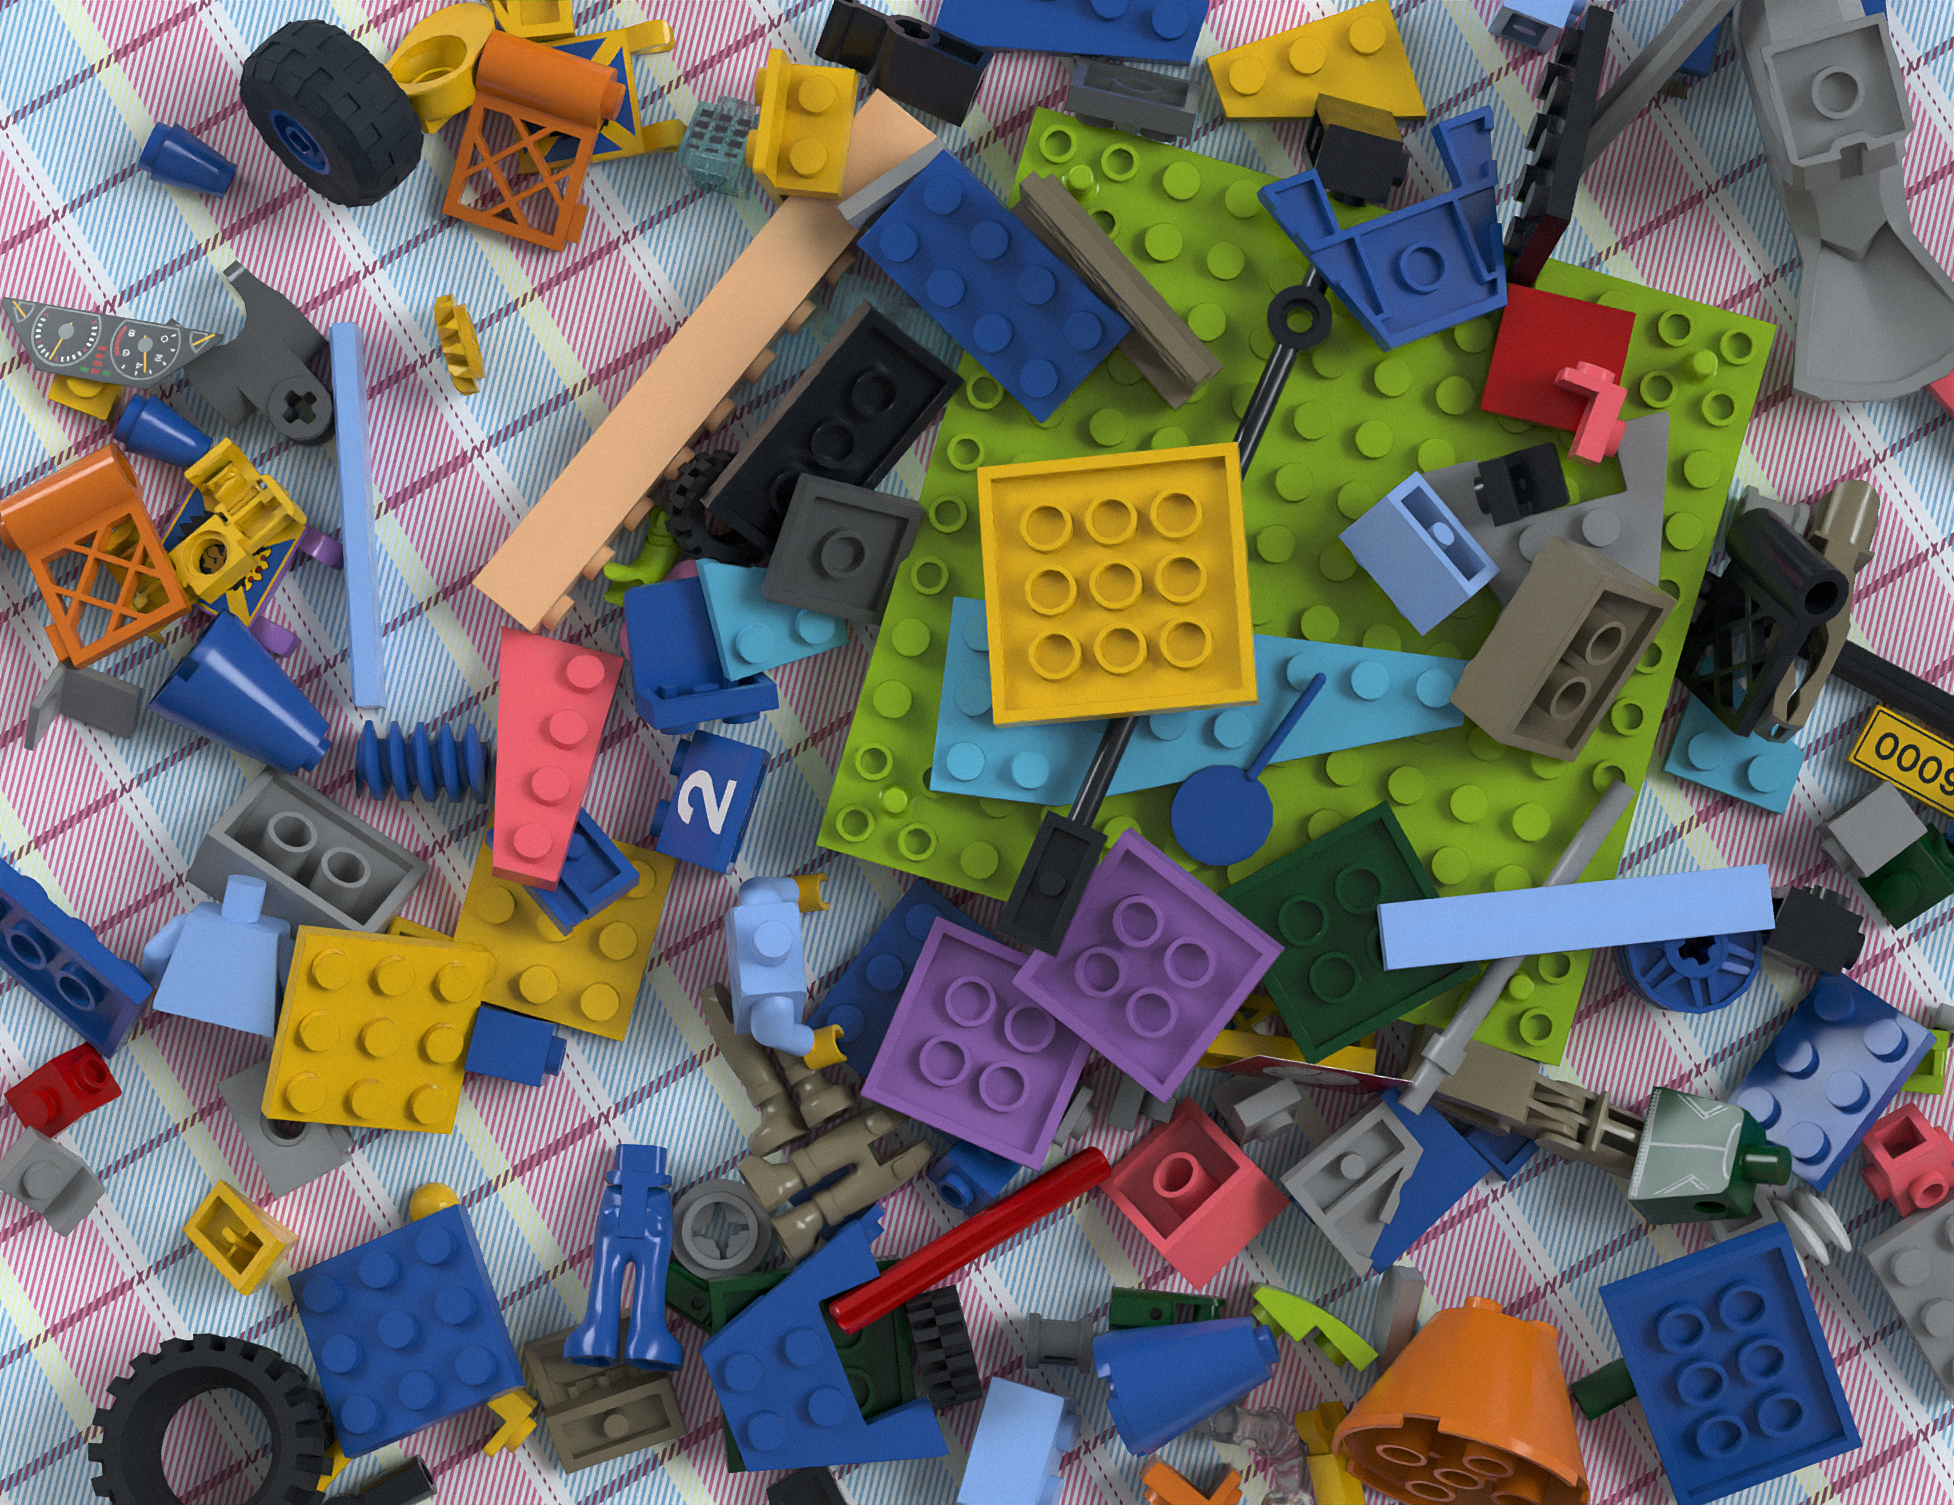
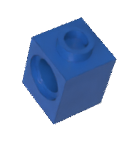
M488 1005L481 1006L478 1010L464 1070L540 1088L546 1085L548 1074L559 1076L565 1057L567 1039L557 1037L560 1027L559 1023Z

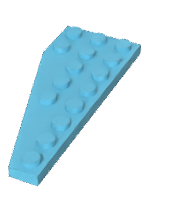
M954 596L929 790L1055 807L1073 804L1110 719L997 729L993 722L986 601ZM1254 634L1259 705L1140 716L1105 797L1184 782L1192 773L1211 765H1234L1244 770L1248 769L1317 673H1324L1326 675L1325 684L1267 765L1460 727L1463 725L1464 713L1448 699L1460 682L1462 672L1470 661Z

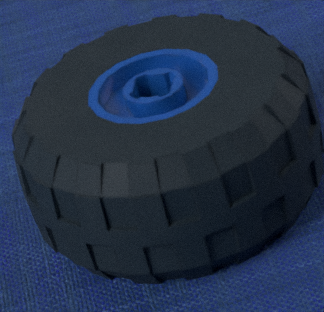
M319 19L290 21L267 38L244 61L239 83L241 87L239 94L253 126L257 128L264 142L282 160L283 164L294 175L296 174L305 182L306 186L317 194L326 197L328 201L337 205H345L347 208L372 206L398 187L417 167V163L421 160V150L424 142V134L421 133L422 124L418 114L415 113L410 104V99L393 79V75L364 45L346 34V31Z

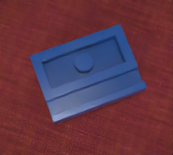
M581 807L556 892L521 884V886L563 936L566 937L573 931V927L585 919L590 920L639 885L640 874L586 810ZM494 827L489 829L485 836V843L492 851Z

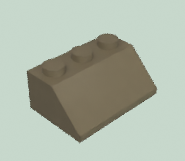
M1552 535L1545 548L1535 556L1529 573L1510 603L1499 613L1495 627L1476 657L1464 668L1461 680L1448 700L1497 742L1574 763L1678 600L1592 548Z

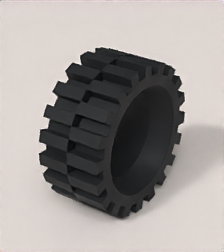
M211 1333L193 1334V1340H184L177 1337L159 1343L162 1352L156 1355L142 1352L129 1362L136 1371L129 1379L118 1376L113 1379L106 1389V1392L116 1397L110 1410L98 1407L96 1409L91 1425L104 1427L102 1443H88V1461L100 1462L103 1475L91 1478L95 1495L109 1497L112 1505H184L172 1492L165 1479L161 1461L163 1438L171 1419L185 1403L201 1393L219 1388H233L249 1397L264 1414L271 1431L272 1459L268 1474L257 1492L242 1505H321L326 1493L317 1490L321 1475L332 1476L334 1458L324 1457V1442L335 1441L332 1423L321 1421L318 1410L327 1406L320 1392L308 1388L304 1383L309 1376L298 1365L285 1362L281 1359L282 1354L268 1347L231 1336L222 1337Z

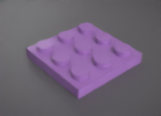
M1129 827L1122 833L1096 868L1057 959L1035 950L1011 983L1165 1104L1285 948Z
M936 916L859 1096L1035 1172H1039L1092 1046L1011 983L1030 956Z

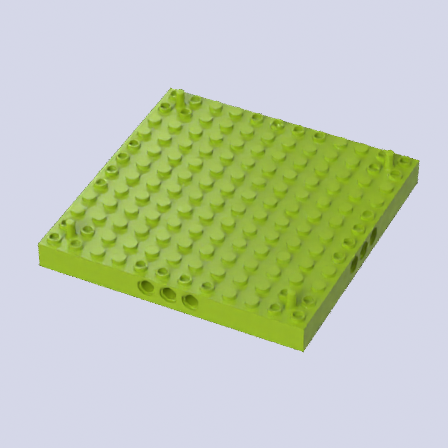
M1040 106L1036 107L1007 206L1011 209L1020 201L1019 183L1034 170L1043 180L1052 173L1224 368L1174 412L1116 347L1049 420L1041 424L965 349L963 351L957 372L965 381L949 399L918 501L925 509V513L909 557L899 564L816 845L1005 902L1010 897L1047 810L1067 818L1073 804L1055 807L929 790L953 598L955 596L985 600L977 467L1232 442L1275 345L1267 328L1269 305L1273 298L1283 289L1301 285L1310 265L1306 257L1260 203L1256 194L1263 186L1283 180V178L1114 128H1098L1086 125L1078 121L1077 117ZM1326 192L1341 230L1394 212L1367 204L1366 207L1347 205L1332 199L1329 196L1330 192ZM1504 254L1505 276H1507L1511 255ZM1548 258L1531 286L1533 289L1637 313L1620 382V387L1628 389L1617 418L1628 421L1667 410L1670 419L1658 588L1669 593L1678 602L1574 763L1499 743L1464 714L1463 725L1460 727L1266 765L1257 779L1266 787L1273 805V826L1263 846L1250 858L1233 865L1206 864L1192 858L1178 844L1170 825V813L1173 798L1178 787L1183 782L1105 797L1091 829L1109 837L1098 865L1122 833L1131 827L1211 891L1217 893L1367 809L1387 800L1441 898L1539 888L1543 885L1615 778L1628 785L1636 793L1575 884L1614 880L1777 325L1552 258ZM1506 281V289L1510 282ZM1328 286L1325 297L1332 310L1330 335L1319 349L1308 354L1298 355L1242 483L1254 634L1471 661L1476 657L1495 627L1496 619L1502 610L1486 584L1425 635L1421 636L1409 620L1398 612L1394 602L1368 571L1356 562L1352 552L1338 536L1415 471L1421 474L1476 459L1481 463L1494 457L1552 442L1556 445L1571 498L1567 505L1551 509L1555 510L1622 493L1624 490L1615 456L1609 458L1603 455L1600 464L1590 469L1566 460L1575 437L1574 434L1478 412L1502 309L1384 353ZM1296 313L1288 319L1287 325L1292 331L1302 333L1311 327L1312 321L1307 315ZM1594 949L1526 956L1471 1039L1504 1051L1560 1067ZM1491 960L1476 961L1481 973L1397 1019L1417 1025L1427 1023L1445 1030Z

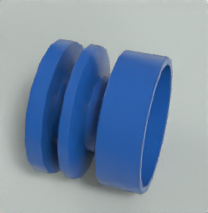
M1761 931L1703 937L1705 944L1697 949L1700 958L1698 961L1693 957H1680L1678 948L1686 943L1685 939L1611 947V953L1618 976L1638 999L1656 1009L1704 1014L1729 1006L1749 989L1760 969L1763 938Z

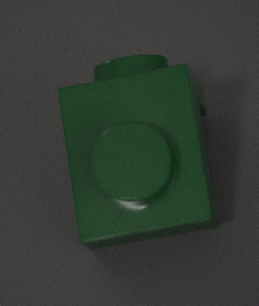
M1931 822L1925 826L1928 832L1870 876L1857 879L1896 931L1954 893V845L1946 838L1947 833L1941 834Z

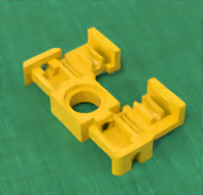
M228 437L223 439L183 473L187 480L195 485L203 495L211 492L219 502L213 508L217 514H214L171 552H167L169 559L174 564L173 568L191 606L200 598L211 605L259 564L252 555L291 521L295 520L302 526L307 521L305 513L289 498L290 494L285 487L270 475H261L241 448ZM262 482L267 485L265 490L260 485ZM223 515L228 519L227 522L221 518ZM133 519L121 525L111 534L105 554L132 561L140 539V534ZM212 545H225L227 559L223 567L214 574H202L199 568V560L202 553ZM148 556L145 566L155 569L150 556ZM101 561L122 587L128 570ZM142 574L135 591L136 598L132 600L129 609L148 614L169 603V598L161 581ZM169 624L146 636L158 644L167 642L160 632Z

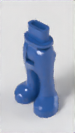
M618 1144L616 1146L614 1170L605 1172V1181L612 1186H607L604 1192L595 1226L593 1271L587 1309L582 1323L566 1338L564 1343L562 1360L566 1363L601 1368L619 1365V1327L621 1323L623 1275L626 1265L632 1262L635 1265V1284L629 1330L625 1342L624 1362L633 1368L649 1371L672 1372L683 1370L685 1355L683 1346L667 1329L664 1313L666 1280L673 1239L672 1201L669 1190H666L672 1187V1176L665 1174L667 1148L637 1144Z

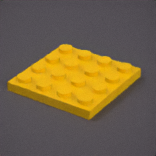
M1237 442L977 467L993 722L997 729L1259 705L1240 449Z

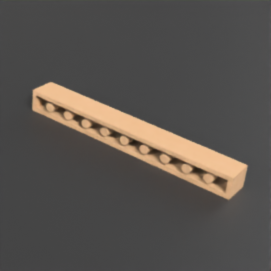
M877 88L853 117L842 200L788 196L471 583L533 634L538 635L544 627L548 628L551 632L556 630L575 607L576 602L569 596L586 577L592 583L595 582L603 574V565L609 560L613 561L617 553L610 546L623 530L627 528L632 533H635L649 518L650 512L657 506V503L651 499V496L664 480L668 479L670 481L672 479L678 481L682 475L677 469L684 462L692 465L695 461L694 456L697 454L691 448L707 429L715 435L726 424L738 407L731 400L747 380L754 386L760 382L778 358L771 351L787 331L794 337L798 335L818 310V306L812 300L824 285L829 282L833 287H837L857 263L859 258L852 251L856 248V243L869 229L862 227L859 231L851 227L841 215L837 206L935 140L937 136Z

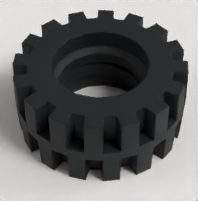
M714 449L713 455L706 452L695 455L696 463L691 465L684 462L677 469L682 475L679 482L670 479L666 488L673 492L671 500H663V511L670 515V519L664 521L667 532L675 536L673 542L681 550L696 560L708 558L724 564L746 567L745 561L749 560L757 564L765 558L761 548L735 529L723 535H715L710 533L705 525L704 514L706 507L700 499L738 454L737 452L732 453L727 450Z

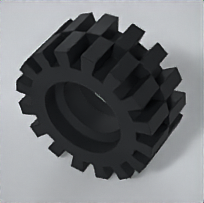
M956 1285L919 1293L906 1301L914 1344L933 1411L983 1398L977 1365Z

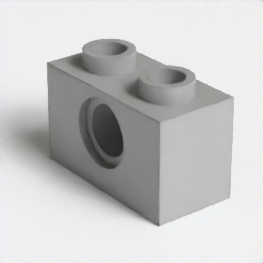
M270 1056L218 1083L217 1086L275 1199L352 1161L353 1158L348 1147L354 1145L355 1141L347 1125L306 1122L304 1131L298 1137H290L282 1133L277 1126L276 1119H268L261 1111L272 1058Z

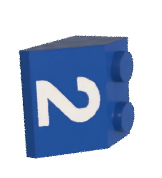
M699 729L694 732L692 741L681 738L669 772L670 775L679 777L672 801L660 799L649 831V835L659 838L655 851L716 872L732 875L772 755L764 749Z

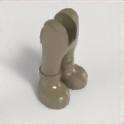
M716 982L700 992L704 1013L718 1048L730 1068L748 1091L747 1095L754 1109L760 1107L761 1124L750 1134L748 1139V1147L752 1155L762 1158L772 1155L812 1134L813 1129L823 1127L839 1119L858 1105L850 1088L843 1084L834 1085L821 1074L826 1070L825 1067L812 1070L807 1066L803 1056L798 1057L772 1048L786 1071L785 1075L792 1087L795 1086L801 1098L799 1110L787 1094L789 1090L783 1079L778 1076L765 1045L755 1040L753 1034L735 1035L732 997L728 989L723 984Z
M877 1104L833 1126L806 1148H800L788 1155L790 1162L770 1164L760 1156L748 1155L736 1163L737 1170L746 1187L765 1214L785 1203L804 1187L808 1189L819 1183L823 1177L848 1164H854V1169L849 1174L828 1188H822L812 1194L809 1201L796 1207L785 1209L768 1219V1223L777 1241L794 1267L810 1253H814V1240L826 1224L829 1228H832L842 1222L843 1218L847 1215L870 1206L892 1193L916 1175L935 1154L927 1138L922 1137L899 1147L884 1159L881 1158L873 1141L893 1132L898 1126L909 1120L910 1117Z

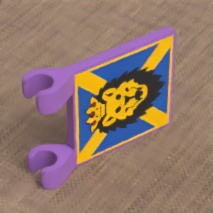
M191 483L160 537L167 552H171L214 514H217L213 508L219 502L211 492L203 495ZM225 515L221 517L226 522L228 521ZM293 520L252 554L259 563L254 569L211 605L200 598L193 606L212 617H215L223 607L227 608L242 620L265 648L285 658H289L293 655L299 644V637L262 615L300 550L335 570H340L344 567L343 544L308 524L302 526ZM212 545L202 553L199 560V568L202 574H214L223 567L227 559L225 545Z

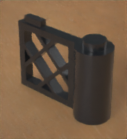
M1759 507L1742 514L1729 528L1725 538V551L1730 562L1695 622L1690 621L1675 676L1731 732L1747 738L1753 731L1812 627L1827 623L1835 617L1845 605L1849 595V582L1845 574L1778 514L1769 508ZM1742 588L1745 591V617L1732 622L1731 605ZM1778 622L1784 630L1772 651L1765 654L1764 626ZM1746 633V661L1733 665L1732 637ZM1713 644L1714 672L1702 676L1695 668L1706 648ZM1747 676V694L1737 710L1733 704V680Z

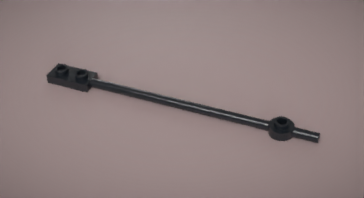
M1311 264L1301 285L1291 286L1280 291L1273 298L1268 308L1267 328L1275 345L1232 441L1237 442L1240 449L1242 483L1298 355L1308 354L1319 349L1326 342L1331 332L1332 310L1325 297L1329 285ZM1296 313H1303L1311 319L1312 325L1307 331L1297 333L1288 327V319ZM1140 716L1110 719L1068 817L1066 818L1047 810L996 926V933L1057 959L1109 840L1108 835L1091 829Z

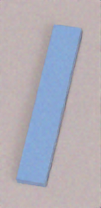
M355 322L331 323L332 327H329L352 703L364 710L386 708L363 330Z
M1768 864L1377 905L1384 971L1775 929Z

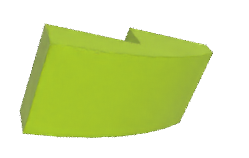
M1257 1282L1249 1289L1259 1302L1251 1310V1313L1262 1325L1268 1324L1276 1339L1286 1331L1298 1343L1312 1328L1317 1326L1322 1332L1313 1341L1339 1369L1349 1360L1359 1372H1362L1379 1355L1357 1332L1320 1305L1291 1291L1262 1282Z

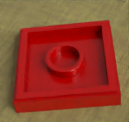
M1510 283L1507 286L1508 305L1502 308L1478 412L1575 435L1589 399L1553 385L1557 373L1564 367L1576 370L1578 362H1586L1614 373L1616 376L1612 384L1620 386L1637 313Z

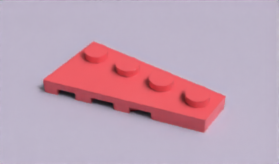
M501 626L493 877L556 892L624 670L625 657Z

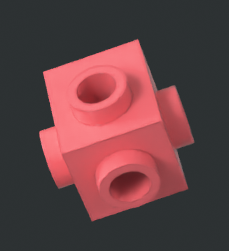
M1913 1101L1877 1120L1860 1142L1868 1164L1860 1169L1865 1184L1879 1203L1889 1199L1903 1219L1919 1208H1929L1938 1204L1945 1198L1949 1189L1954 1187V1169L1952 1166V1162H1954V1144L1940 1125L1934 1128L1931 1126Z

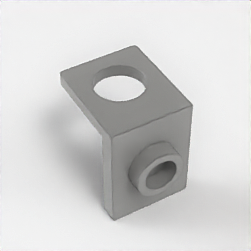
M71 660L65 664L59 662L30 706L24 748L31 751L35 750L58 713L125 739H130L136 728L142 688L90 667H85L82 670L74 667Z

